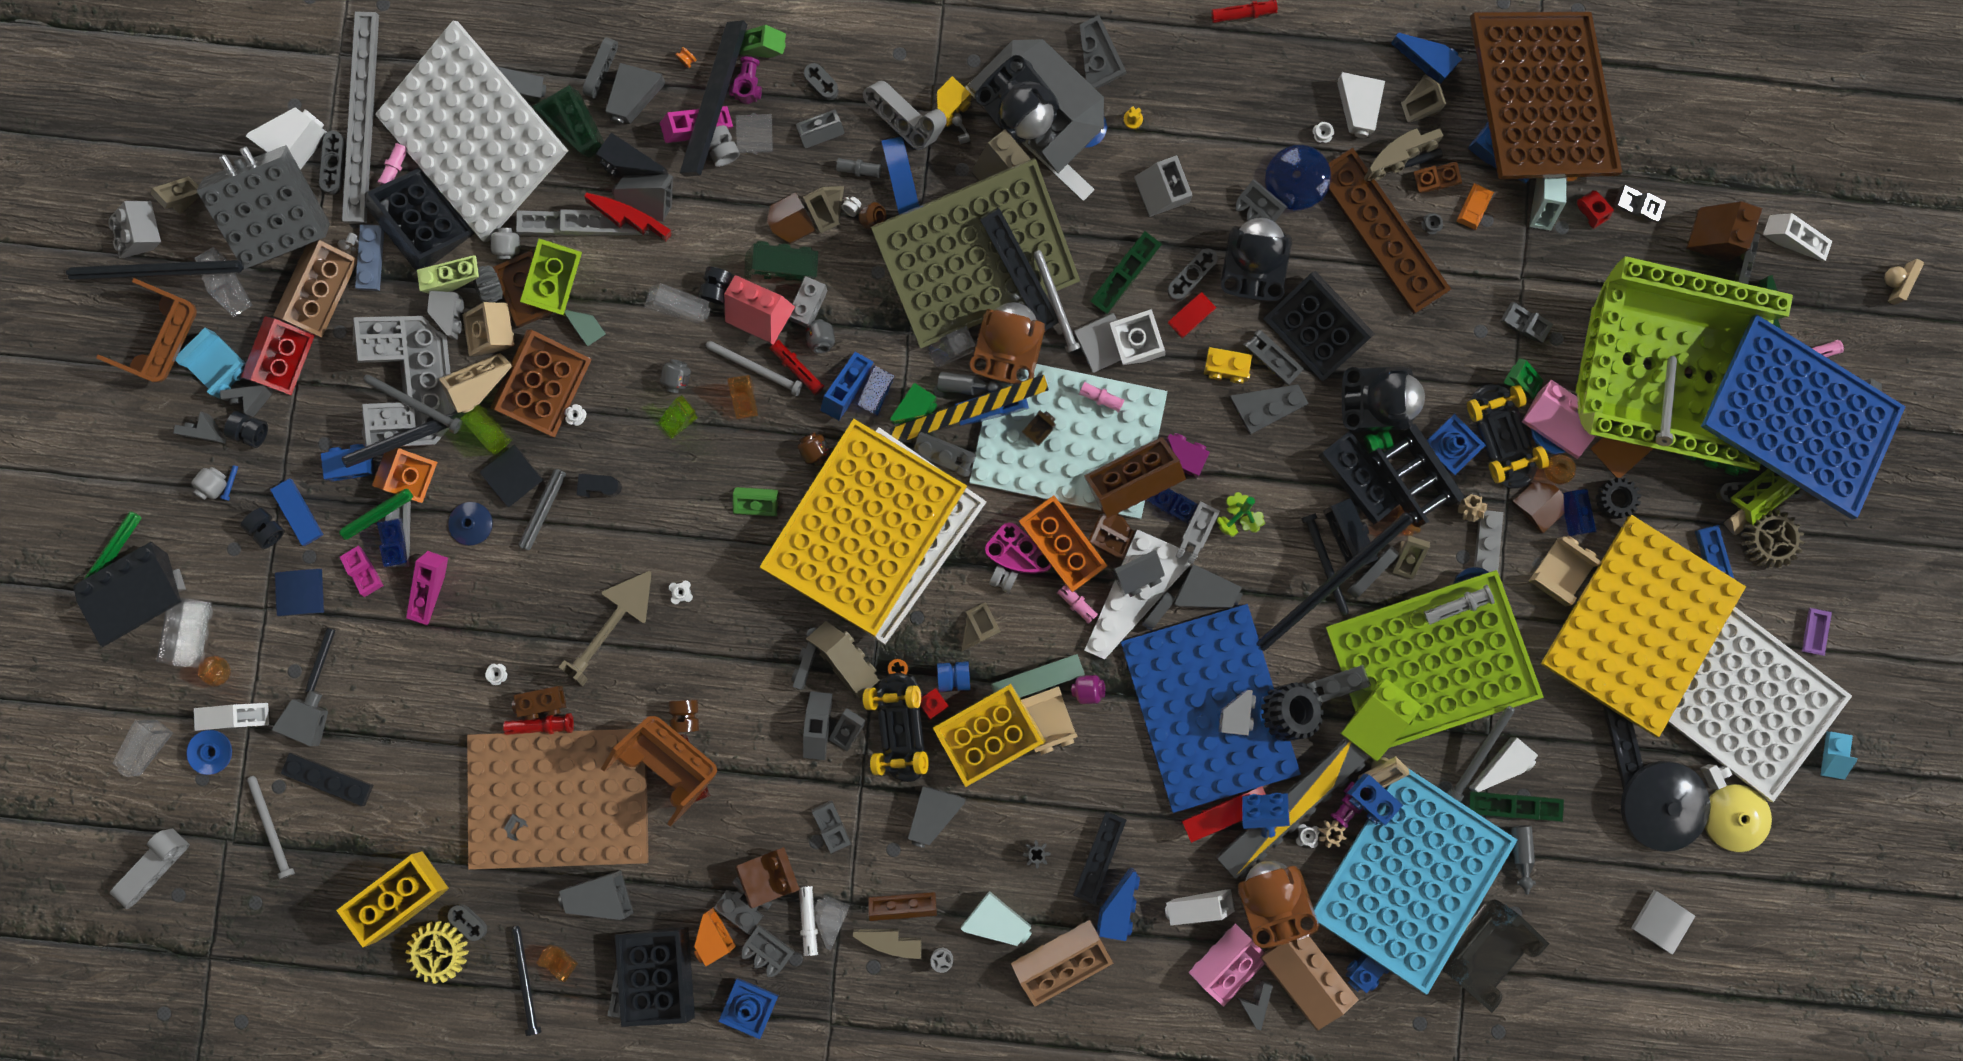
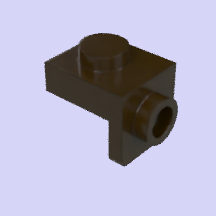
M1039 410L1034 419L1022 431V434L1039 447L1056 428L1054 423L1056 419L1047 411L1043 413Z

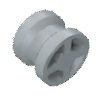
M943 947L936 949L932 953L930 960L932 968L939 973L947 972L953 964L951 951Z

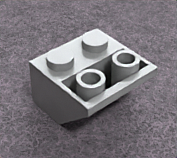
M1177 155L1157 162L1134 176L1149 217L1190 203L1193 196Z
M124 201L109 218V228L113 230L114 248L118 251L119 258H126L154 250L161 243L151 201Z

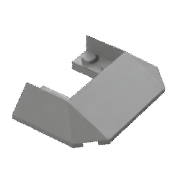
M423 316L353 318V345L356 348L357 363L400 361L403 393L444 415L455 412L439 380L451 374L447 336L441 331H437ZM403 402L362 404L361 406L363 429L361 432L366 447L435 420ZM449 428L401 447L435 445Z

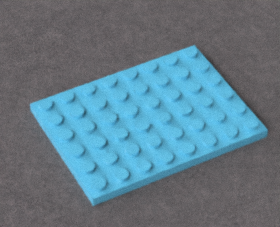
M1409 769L1410 775L1388 785L1386 788L1403 805L1386 826L1379 823L1375 825L1367 819L1313 909L1320 925L1427 995L1512 851L1517 839ZM1380 803L1377 807L1378 814L1382 815L1386 811L1384 803Z

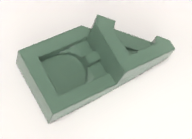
M565 310L564 313L587 346L606 334L593 315Z

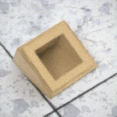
M1742 509L1724 522V525L1733 535H1737L1744 530V525L1750 524L1746 521L1745 511Z

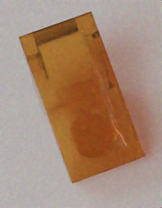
M750 375L728 378L727 381L736 419L758 416L754 396V383Z

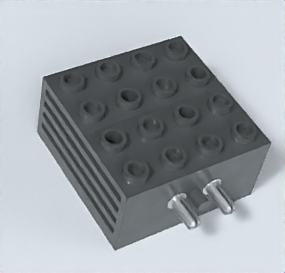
M287 145L254 158L247 147L241 148L240 152L245 161L242 162L241 158L233 161L234 166L231 165L226 155L220 156L219 160L224 170L204 177L196 190L237 260L242 261L244 269L325 238L330 222Z

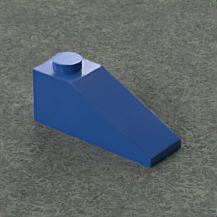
M1398 33L1391 43L1439 84L1448 77L1462 60L1454 49L1448 48L1446 45Z
M854 352L824 395L820 411L839 421L853 401L874 362Z

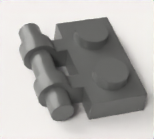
M736 877L731 884L738 889L737 892L734 894L727 889L714 909L750 935L764 915L757 911L759 906L751 909L749 904L741 899L745 893L740 879ZM769 901L760 906L768 910L772 903Z

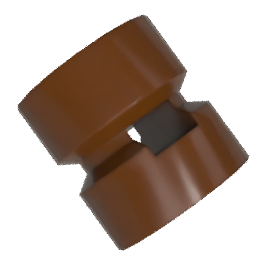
M698 700L669 701V714L673 716L669 720L670 727L676 732L699 731V719L695 717V714L698 713Z

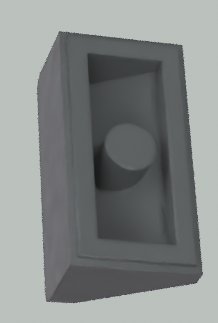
M836 109L796 124L805 148L845 133Z

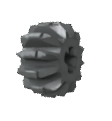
M490 265L478 267L479 277L473 280V284L480 301L493 303L502 299V286L494 268Z

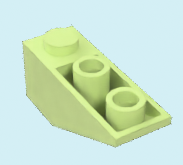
M475 255L417 270L419 289L428 294L429 291L451 292L479 277Z

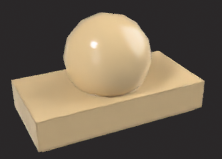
M1915 259L1907 263L1904 268L1892 267L1888 269L1884 280L1889 287L1894 288L1889 297V303L1896 305L1907 300L1924 265L1923 261Z
M1381 757L1377 762L1374 760L1371 770L1363 773L1369 774L1384 788L1410 775L1409 769L1397 757L1392 759Z

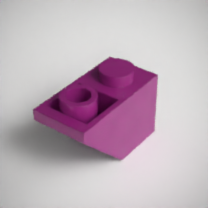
M1174 433V435L1169 434L1166 442L1180 460L1184 473L1198 478L1210 453L1206 450L1207 447L1197 442L1191 444L1186 441V437L1178 433Z

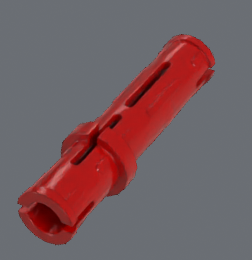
M1269 0L1264 2L1252 1L1250 4L1212 9L1213 23L1250 17L1256 19L1267 14H1277L1278 6L1276 0Z
M777 340L774 345L772 344L769 349L782 361V365L788 367L815 396L823 390L825 386L796 358L797 355L794 352L791 353L780 340Z

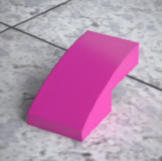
M360 546L340 556L347 574L353 578L360 595L366 597L384 586L375 568Z

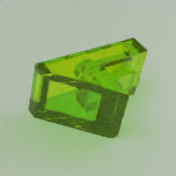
M681 395L673 401L658 423L672 439L697 419L696 411Z

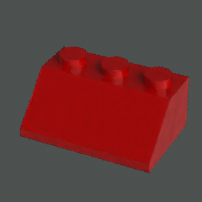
M265 316L241 377L292 395L315 335L275 318Z

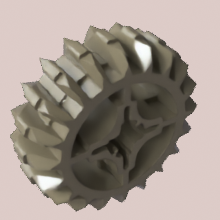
M1774 509L1770 510L1767 515L1763 514L1762 519H1757L1754 525H1744L1747 533H1742L1740 536L1746 538V541L1742 542L1741 545L1748 547L1744 553H1751L1750 560H1757L1758 566L1765 565L1768 569L1773 567L1777 569L1782 568L1783 565H1790L1791 561L1798 558L1796 553L1798 554L1803 551L1798 546L1805 543L1803 540H1800V536H1803L1805 533L1798 532L1801 524H1794L1795 517L1788 518V512L1780 513V510ZM1766 522H1774V525L1769 530L1761 529ZM1776 548H1783L1784 551L1779 556L1771 555Z

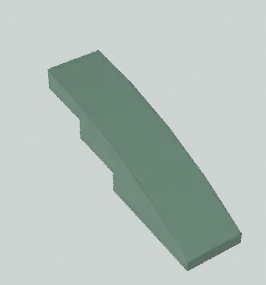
M1078 654L993 683L991 687L995 693L1011 684L1021 698L1085 674Z

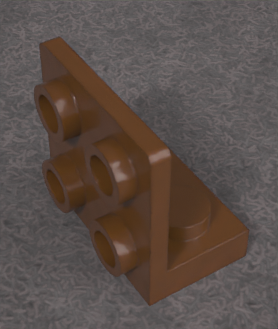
M784 847L735 867L751 909L800 890Z

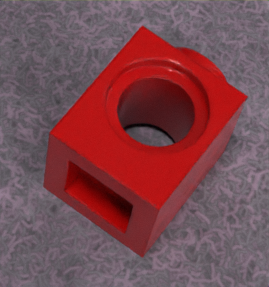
M937 688L921 698L920 705L930 719L949 707Z

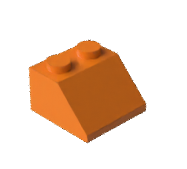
M396 448L384 453L372 486L394 494L404 489H409L413 494L411 500L423 503L438 462Z
M714 907L703 914L694 946L697 960L700 963H704L705 966L728 954L736 947Z

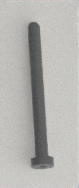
M365 375L363 378L365 383L450 427V432L456 434L462 425V420L459 418L453 420L371 375Z
M1510 705L1506 707L1455 788H1450L1447 792L1450 796L1458 801H1462L1464 798L1463 791L1514 714L1515 708Z

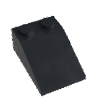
M610 133L596 153L601 160L599 163L605 167L604 170L614 177L616 175L623 177L626 175L669 174L663 166L613 133Z

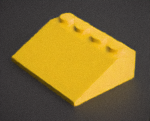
M1011 684L933 727L965 787L1046 742Z

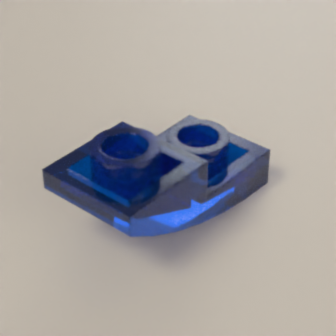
M1170 488L1146 500L1148 503L1184 523L1189 522L1198 506L1197 503L1180 493L1174 492Z
M397 518L377 522L382 543L379 547L384 567L407 563L402 519Z

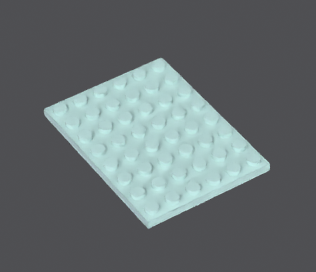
M1036 364L1034 378L1045 375L1049 390L1028 397L1029 409L982 421L976 449V459L973 463L969 483L1045 500L1055 495L1060 503L1102 511L1084 475L1157 440L1168 391ZM1021 370L1018 374L1020 381H1025L1029 376L1027 370ZM996 381L999 385L1003 386L1004 388H1007V387H1010V386L1013 385V384H1008V383ZM1084 381L1101 390L1103 388L1107 389L1108 393L1125 399L1119 413L1102 404L1099 406L1095 401L1079 395ZM1039 410L1043 413L1047 411L1056 419L1054 421L1056 428L1037 447L1022 434V431L1034 419ZM1145 500L1118 514L1141 520Z

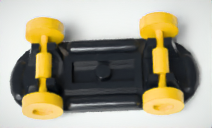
M1489 384L1478 388L1473 393L1471 400L1467 402V410L1472 421L1476 422L1482 441L1486 445L1485 449L1490 460L1489 470L1494 482L1501 483L1507 488H1522L1533 480L1537 472V466L1540 469L1549 466V459L1542 446L1532 448L1524 423H1522L1518 410L1519 407L1526 405V396L1522 387L1515 385L1508 391L1500 385Z
M893 673L886 676L880 682L877 690L876 688H866L863 693V704L866 710H876L878 707L883 753H874L871 756L870 768L873 775H883L886 770L895 779L903 782H912L926 774L928 770V756L924 752L919 708L921 692L919 687L915 685V682L904 673Z

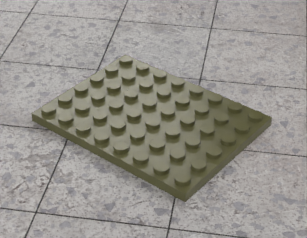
M1035 158L871 226L920 348L982 323L987 309L995 311L1001 305L1011 302L1025 305L1024 300L979 220L980 217L997 207L1000 208L1046 295H1048V292L1034 258L1035 251L1040 250L1042 252L1056 291L1080 281Z

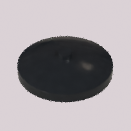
M1671 761L1653 762L1639 769L1627 782L1621 798V815L1627 831L1637 842L1657 851H1675L1691 844L1704 830L1710 814L1709 793L1703 780L1689 767Z

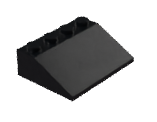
M421 168L367 192L365 207L416 272L418 269L435 264L474 235L473 229Z
M1316 271L1310 273L1263 318L1322 382L1375 335Z
M153 542L145 544L73 586L76 601L101 647L110 644L181 603L168 553Z
M689 927L616 934L615 944L621 1027L681 1024L694 1019Z

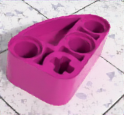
M1014 523L1002 525L985 547L986 556L990 560L1014 572L1044 573L1052 567L1050 563L1046 568H1041L1037 565V559L1044 555L1030 536ZM1006 528L1008 530L1010 528L1014 529L1013 535L1015 537L1005 538L1006 532L1004 530ZM1023 542H1029L1032 545L1030 553L1026 554L1020 550V545ZM993 544L1001 547V553L997 556L989 553V547Z

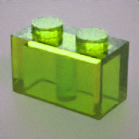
M480 405L474 406L473 410L460 418L487 450L494 454L499 453L512 441L488 411Z

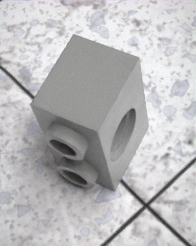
M805 276L793 302L795 308L789 317L791 322L805 328L812 324L828 291L825 284Z

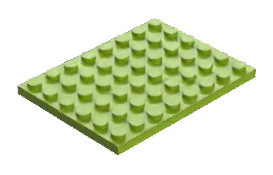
M1497 570L1325 627L1340 671L1363 665L1371 684L1370 687L1349 693L1355 713L1378 683L1385 678L1423 706L1389 748L1504 711L1509 705L1516 707L1544 698ZM1484 585H1488L1495 601L1494 604L1488 603L1477 607L1476 611H1463L1431 625L1428 624L1424 611L1464 597L1466 592L1472 593L1483 589Z

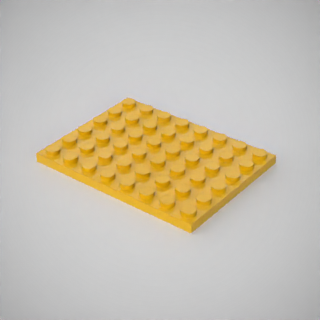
M853 418L760 565V569L876 637L966 490L967 485Z
M1630 515L1627 517L1602 559L1601 564L1596 569L1542 660L1541 665L1654 737H1660L1746 586L1635 516Z

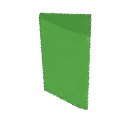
M736 487L733 492V514L777 516L779 491Z

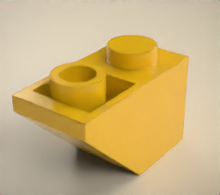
M953 76L937 91V106L946 116L945 127L947 128L953 124L954 112H965L971 105V93Z

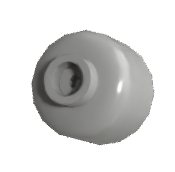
M498 228V232L491 234L492 254L497 255V259H513L515 255L520 253L519 235L512 233V228Z
M213 467L209 469L202 468L191 482V485L195 488L193 493L203 500L207 497L216 499L227 485L224 480L226 476Z

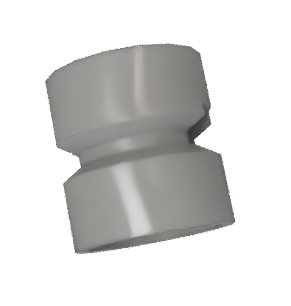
M724 125L716 127L709 151H711L710 156L717 167L727 165L740 156L735 142L731 141L732 136L727 126Z

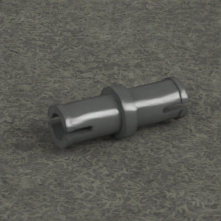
M838 158L836 171L853 173L858 177L865 175L880 178L881 164L863 162L862 159L855 161Z

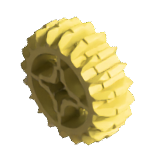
M437 921L435 925L429 922L426 924V927L421 926L418 928L419 933L415 932L411 935L414 940L408 941L407 944L412 949H408L405 952L411 955V958L407 959L406 962H413L414 966L410 968V971L417 969V978L424 975V982L432 979V983L436 984L439 982V979L441 982H446L448 977L452 979L456 976L455 972L462 971L460 964H465L467 961L462 956L467 955L469 952L468 950H463V947L468 942L464 941L461 943L460 939L464 935L462 933L456 935L458 931L456 927L450 930V923L448 922L442 925L441 921ZM433 934L430 946L422 948L425 939ZM444 938H446L449 941L451 947H448L445 944ZM436 949V951L443 954L438 956V953H434L432 950ZM452 956L449 966L441 970L444 958ZM423 957L428 959L430 967L425 963Z

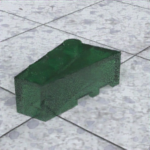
M568 85L533 106L572 146L588 158L595 155L603 145L604 140L580 92L572 86Z
M757 241L746 252L744 278L751 279L752 274L764 275V279L771 280V276L791 281H803L806 276L814 280L817 277L818 251H812L811 247L805 246L796 249L791 248V245L788 244L772 246L769 245V242Z

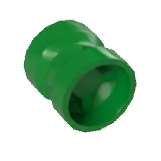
M1388 430L1378 431L1375 435L1368 434L1364 436V443L1369 454L1379 447L1385 451L1393 447V441Z

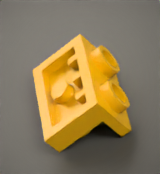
M1209 347L1204 374L1209 375L1211 379L1222 380L1223 377L1230 379L1232 383L1243 384L1244 381L1247 382L1250 378L1249 371L1252 355Z

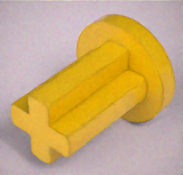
M1133 106L1125 113L1123 121L1126 127L1137 129L1141 126L1143 116L1140 108L1135 109Z

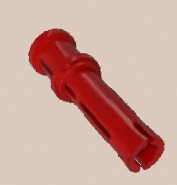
M567 713L565 716L554 717L550 715L542 719L527 721H505L503 730L505 735L546 732L552 735L554 732L562 731L572 733L574 730V719L571 713Z

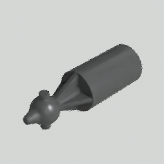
M941 372L938 378V390L940 392L975 395L986 390L989 393L1004 389L996 381L986 383L975 375Z
M1511 826L1512 837L1517 839L1513 847L1514 863L1522 875L1520 881H1517V886L1520 885L1525 894L1528 895L1533 885H1536V881L1529 877L1535 863L1532 826Z

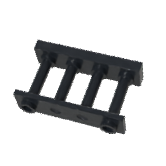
M1414 424L1413 427L1399 434L1402 441L1385 452L1379 447L1367 456L1370 459V464L1378 471L1404 512H1407L1414 521L1411 524L1417 529L1430 522L1426 517L1428 513L1443 503L1450 507L1464 499L1465 496L1417 425ZM1409 448L1415 459L1395 471L1389 459L1404 449ZM1421 466L1427 477L1410 489H1407L1401 478ZM1433 484L1439 496L1420 508L1413 497Z

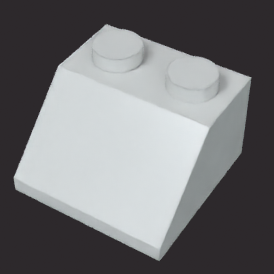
M1152 309L1110 323L1123 365L1142 363L1165 356V349Z

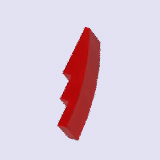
M591 193L584 195L586 203L620 229L626 222L642 235L649 229L665 242L671 237V230L629 205Z
M1263 786L1221 802V804L1202 811V813L1183 820L1182 824L1190 842L1192 843L1242 821V796L1251 794L1266 795Z

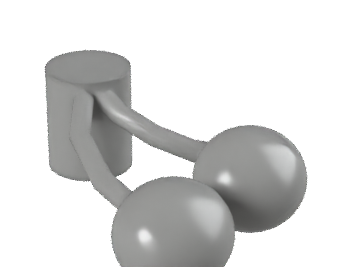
M954 112L952 123L955 126H960L965 134L958 136L960 144L970 142L969 133H967L962 124L961 114Z
M349 233L347 239L339 240L337 245L340 249L347 250L350 246H354L356 241L359 247L358 236L354 233ZM352 247L351 251H356V248Z

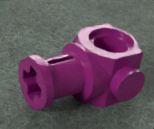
M741 57V74H738L734 83L730 84L729 94L744 104L757 102V99H761L762 87L757 86L758 78L755 77L756 68L759 66L760 61L753 57ZM744 88L751 89L748 94H741Z
M1352 781L1343 789L1345 793L1342 799V806L1336 813L1330 815L1345 828L1348 827L1347 823L1355 814H1360L1364 810L1363 808L1358 810L1349 802L1351 798L1346 793L1355 784ZM1366 787L1362 789L1364 793L1363 800L1369 796V790Z

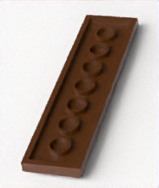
M1351 148L1317 170L1316 175L1414 315L1448 293L1451 288L1379 184L1374 179L1365 182L1364 177L1368 169L1354 148Z

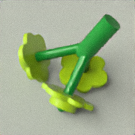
M1236 492L1234 496H1229L1226 500L1228 505L1227 511L1233 513L1234 517L1231 520H1228L1225 516L1217 518L1220 530L1231 537L1238 533L1235 522L1240 517H1242L1240 523L1244 531L1250 530V532L1256 533L1260 530V526L1265 524L1262 512L1254 513L1250 511L1255 503V499L1242 495L1240 492Z

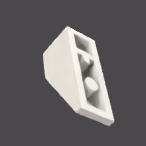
M1792 213L1770 215L1763 233L1765 237L1777 245L1820 261H1826L1832 244V240Z
M1510 737L1469 789L1480 792L1525 771H1529L1535 765V759L1538 755L1518 738Z

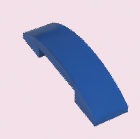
M902 136L882 141L899 215L919 207Z

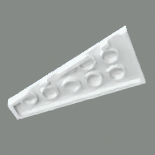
M1137 530L1122 565L1156 550L1165 576L1160 578L1161 583L1151 588L1147 584L1141 587V593L1132 597L1129 594L1123 596L1115 580L1084 651L1106 659L1190 566L1188 558L1191 553L1185 551L1181 558H1177L1175 556L1179 549L1178 547Z

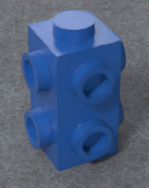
M1362 953L1358 960L1354 959L1347 966V973L1345 975L1350 979L1347 983L1357 992L1362 989L1367 993L1369 990L1373 991L1380 982L1379 978L1384 973L1387 974L1390 971Z

